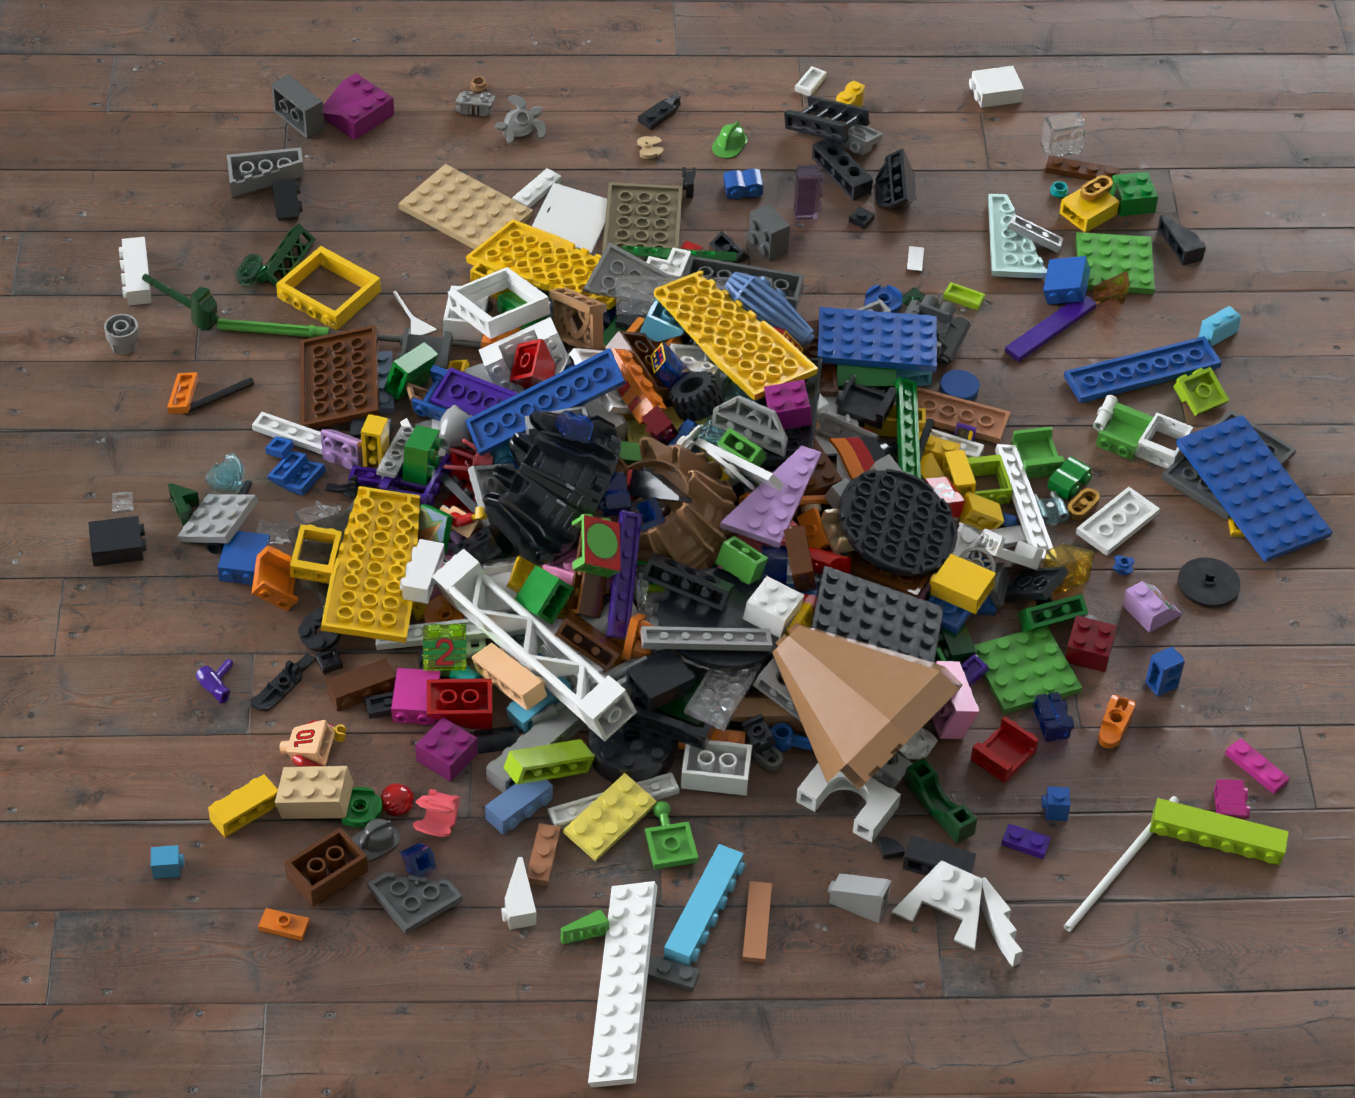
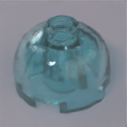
M233 452L224 457L226 461L219 465L215 464L205 476V482L215 491L221 493L229 492L232 489L237 491L243 485L242 479L245 476V467L240 458Z

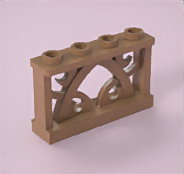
M566 287L549 290V298L553 299V323L561 340L566 342L567 345L575 346L579 349L606 350V346L603 345V312H606V304ZM577 310L581 321L584 323L579 331L572 318Z

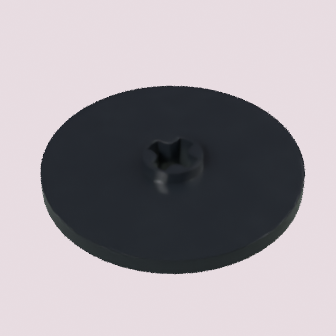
M1202 557L1190 560L1182 566L1178 575V585L1184 596L1190 601L1205 607L1225 606L1238 596L1241 584L1237 572L1227 563L1215 558Z

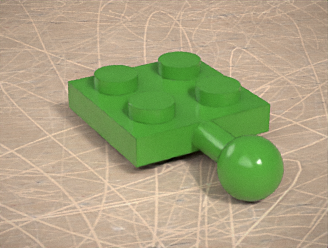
M665 801L657 802L653 807V812L656 817L660 818L662 826L645 828V836L654 870L698 863V854L689 821L670 824L668 817L671 812L670 805Z

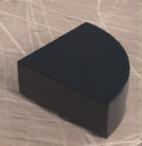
M877 837V844L882 859L904 856L905 850L899 842L889 837Z

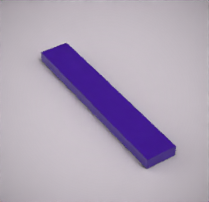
M1086 296L1085 301L1066 304L1007 345L1004 352L1018 362L1094 310L1097 303Z
M624 510L620 511L618 522L620 523L621 571L613 575L606 635V637L626 640L632 616L642 514Z

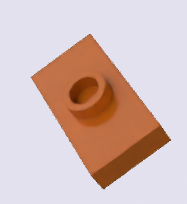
M813 507L797 517L799 525L805 527L809 548L815 547L823 550L830 546L816 508Z
M266 908L258 929L262 932L303 941L310 924V919Z

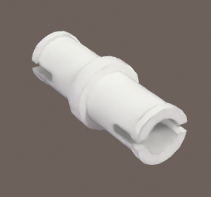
M1107 395L1103 405L1098 409V416L1093 423L1095 430L1104 431L1108 420L1112 418L1114 407L1118 402L1115 396Z

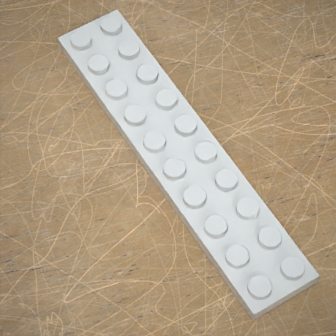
M655 881L612 886L608 914L609 930L606 931L588 1079L591 1088L636 1083L657 895Z

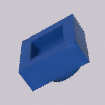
M275 436L265 447L266 454L284 458L294 447L293 440Z

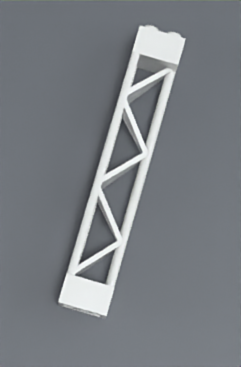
M465 549L454 555L447 564L432 576L444 598L453 607L465 615L499 647H502L509 656L515 657L523 667L527 666L535 676H540L546 683L545 688L585 722L602 740L606 741L637 713L626 690L609 675L606 678L603 677L566 643L555 636L550 629L485 574L480 563ZM490 588L519 615L487 611L486 589ZM526 628L524 648L506 632ZM536 630L572 661L538 656ZM579 673L576 694L557 677ZM588 675L598 683L590 692Z

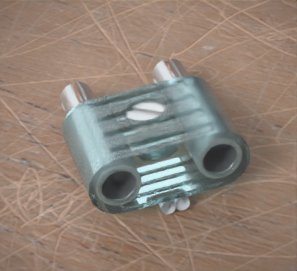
M1056 491L1050 492L1051 498L1039 500L1037 494H1034L1044 524H1051L1053 526L1070 518L1063 499L1058 496Z

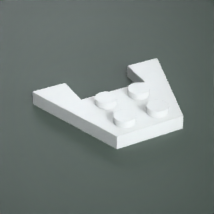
M940 861L892 910V914L913 922L922 903L962 920L954 941L975 950L983 879L944 861Z

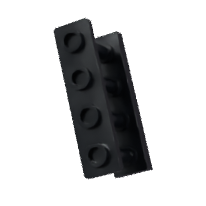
M811 95L808 97V107L803 111L787 110L784 112L785 129L842 143L849 140L848 129L853 125L858 124L867 127L870 124L869 110L867 108Z

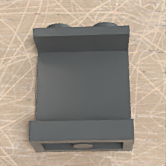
M405 327V332L400 337L402 350L398 352L397 359L425 342L438 353L435 365L447 369L453 347L452 332L444 331L443 337L411 334L409 327Z

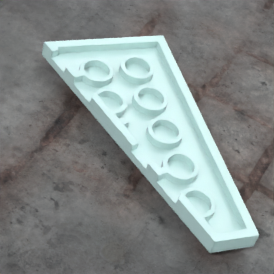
M988 194L992 276L1046 279L1047 269L1044 268L1041 257H1038L1032 240L1007 229L1011 217L1015 214V208L1008 195Z

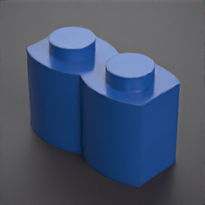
M747 169L742 172L734 170L723 174V184L728 199L753 198L763 195L764 185L759 169Z

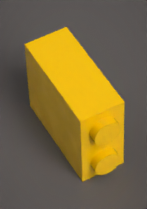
M1081 189L1062 199L1059 212L1076 227L1087 233L1117 215L1119 200L1110 193H1107L1094 201H1086L1080 196Z
M950 554L945 563L939 568L938 573H934L930 579V595L976 614L994 588L996 573Z

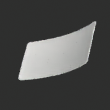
M909 246L908 270L922 271L923 247Z

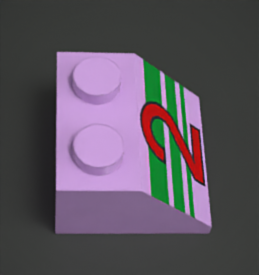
M1141 581L1126 589L1122 606L1149 633L1182 614L1154 585Z

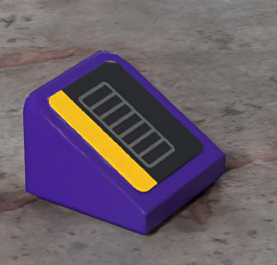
M957 423L954 436L975 442L977 428Z

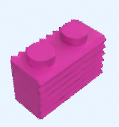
M1216 780L1214 787L1216 813L1242 820L1249 819L1250 806L1246 805L1245 802L1248 800V788H1244V780Z

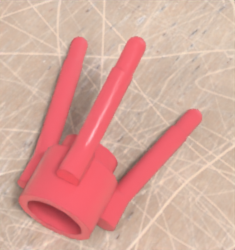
M466 439L462 440L464 444L477 451L473 443ZM449 448L451 452L473 459V465H492L493 456L490 455V452L480 456L478 453L472 455L458 449ZM457 465L443 466L444 469L468 471V468L471 467Z

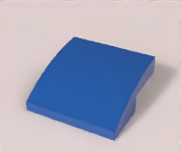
M290 451L267 477L278 486L304 496L323 475L326 467L322 463L309 461L306 454Z

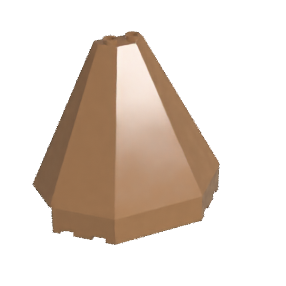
M798 622L789 629L790 635L788 637L784 634L776 642L778 647L772 652L826 782L828 783L841 771L858 790L963 686L943 665L800 625Z

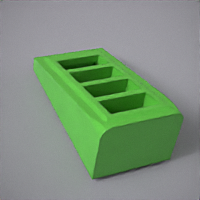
M601 909L562 927L561 942L562 944L604 936L606 931L609 930V921Z

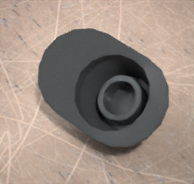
M374 819L366 825L365 829L353 836L352 840L365 853L367 861H371L395 848L400 841V834L390 820Z

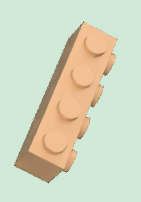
M490 643L472 656L476 671L485 679H492L494 686L528 711L547 697L544 680L540 676H535L527 666L523 667L515 657L511 658L502 647L498 648L493 643Z

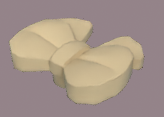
M656 136L639 138L637 145L642 147L640 157L652 159L662 155L664 148L653 147V145L661 144L662 140Z

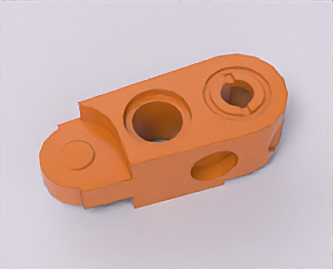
M1112 695L1098 734L1099 743L1102 747L1111 749L1120 745L1133 718L1136 704L1134 700H1129L1119 695Z

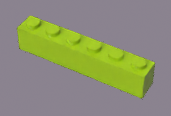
M1157 798L1154 806L1149 832L1161 836H1169L1181 841H1188L1204 847H1212L1227 853L1231 852L1247 858H1255L1278 865L1281 864L1285 855L1289 832Z

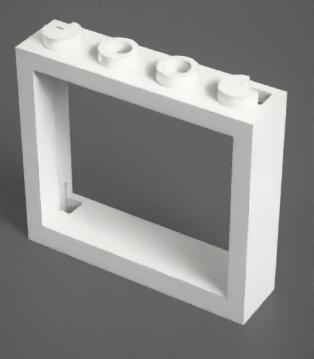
M508 267L448 291L450 309L490 339L550 314L549 305L551 302H549L548 296ZM506 288L528 302L493 318L473 303Z

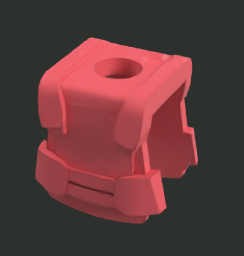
M430 789L427 796H422L416 800L420 807L426 809V815L421 821L417 820L414 822L413 827L415 830L438 837L449 836L451 829L457 821L460 797Z

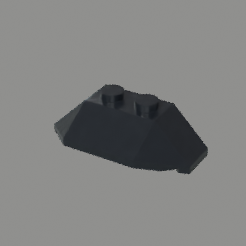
M902 148L886 156L885 163L880 168L875 179L878 207L897 208L917 200L914 172Z

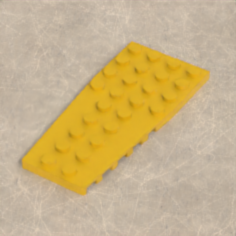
M513 219L466 256L467 263L475 265L480 261L499 270L508 267L539 289L549 291L558 288H569L605 303L608 310L621 301L616 298L582 292L601 255L596 254L592 256L586 248L582 247L579 250L575 247V243Z
M703 271L695 272L655 288L654 296L710 359L754 401L765 397V386L805 380L817 374L818 367L781 333L764 320L761 322L757 320V314L752 310L747 312L743 309L742 302L739 300L733 301L729 297L730 293L725 289L722 291L718 289L713 279L707 280L704 278Z
M358 487V493L354 500L353 509L344 532V538L330 577L321 631L406 643L413 601L403 599V590H400V582L402 577H406L407 563L412 561L413 547H417L420 495Z

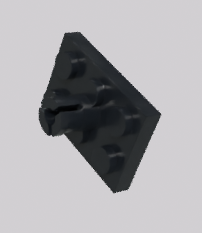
M1066 567L1038 568L1037 570L1032 568L1021 569L1008 584L1004 601L1035 600L1036 605L1053 602L1052 592L1064 582L1069 572Z

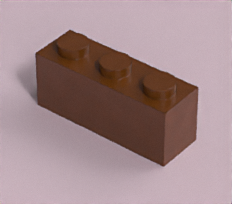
M570 611L554 634L607 672L624 649L620 644L606 637L604 633L572 611Z
M385 658L327 679V694L337 711L348 709L356 704L365 702V697L394 691L396 675Z

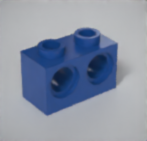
M1173 646L1151 655L1145 683L1157 697L1178 688L1185 663L1183 656Z

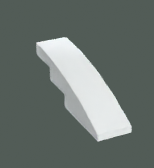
M984 877L982 878L981 894L983 913L998 947L1011 966L1014 967L1020 964L1022 949L1015 942L1017 930L1009 921L1011 909Z

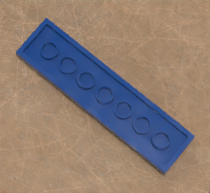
M1205 336L1067 370L1064 371V378L1078 401L1083 403L1103 398L1107 395H1115L1174 380L1185 374L1190 376L1199 368H1203V370L1209 367L1212 370L1221 368L1222 362Z
M608 348L465 421L479 455L483 456L511 442V437L514 433L521 432L526 434L524 416H530L532 412H551L583 406L625 385L626 382L612 350Z

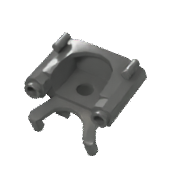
M925 295L922 302L912 300L904 314L936 316L937 361L942 365L950 364L971 327L970 322L962 317L953 318L956 307L949 302H943L940 308L937 309L936 307L939 302L931 295Z

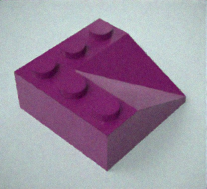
M354 73L342 81L324 103L323 115L325 121L356 140L394 115V99L357 73Z

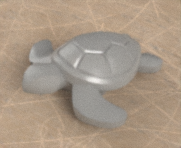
M517 95L509 96L508 101L514 104L517 109L511 110L506 115L504 122H497L494 127L499 131L502 130L503 135L506 136L507 143H512L514 137L528 135L533 129L537 131L538 137L542 139L546 134V126L543 121L535 119L542 114V107L535 106L527 111L524 98Z

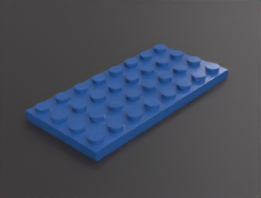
M1244 415L1177 439L1176 445L1264 562L1331 537L1333 531Z

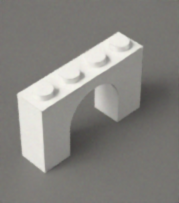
M817 763L797 789L796 802L814 812L825 798L834 791L851 790L861 795L866 801V805L854 819L853 833L871 843L898 809L901 796L895 789L879 783L874 778H871L858 790L841 771L827 783L819 763Z

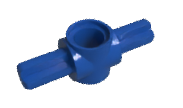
M778 723L769 728L777 743L773 746L780 752L787 751L792 746L809 751L812 750L808 737L796 735L795 730H792L790 725Z

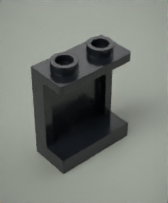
M852 374L850 380H846L843 385V393H839L836 398L835 404L838 405L836 413L845 417L846 414H849L851 419L882 429L895 404L897 389L890 387L885 394L857 384L855 382L856 375Z

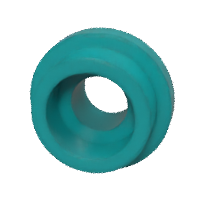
M1056 181L1050 187V193L1054 197L1063 198L1068 195L1069 189L1065 182Z

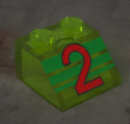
M434 623L423 625V671L466 670V624Z

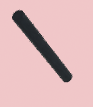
M250 377L192 402L189 412L254 385L253 378Z

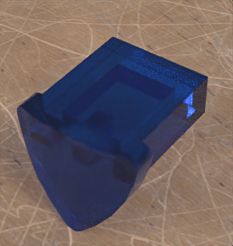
M655 497L637 505L644 522L640 526L642 532L659 526L666 521Z

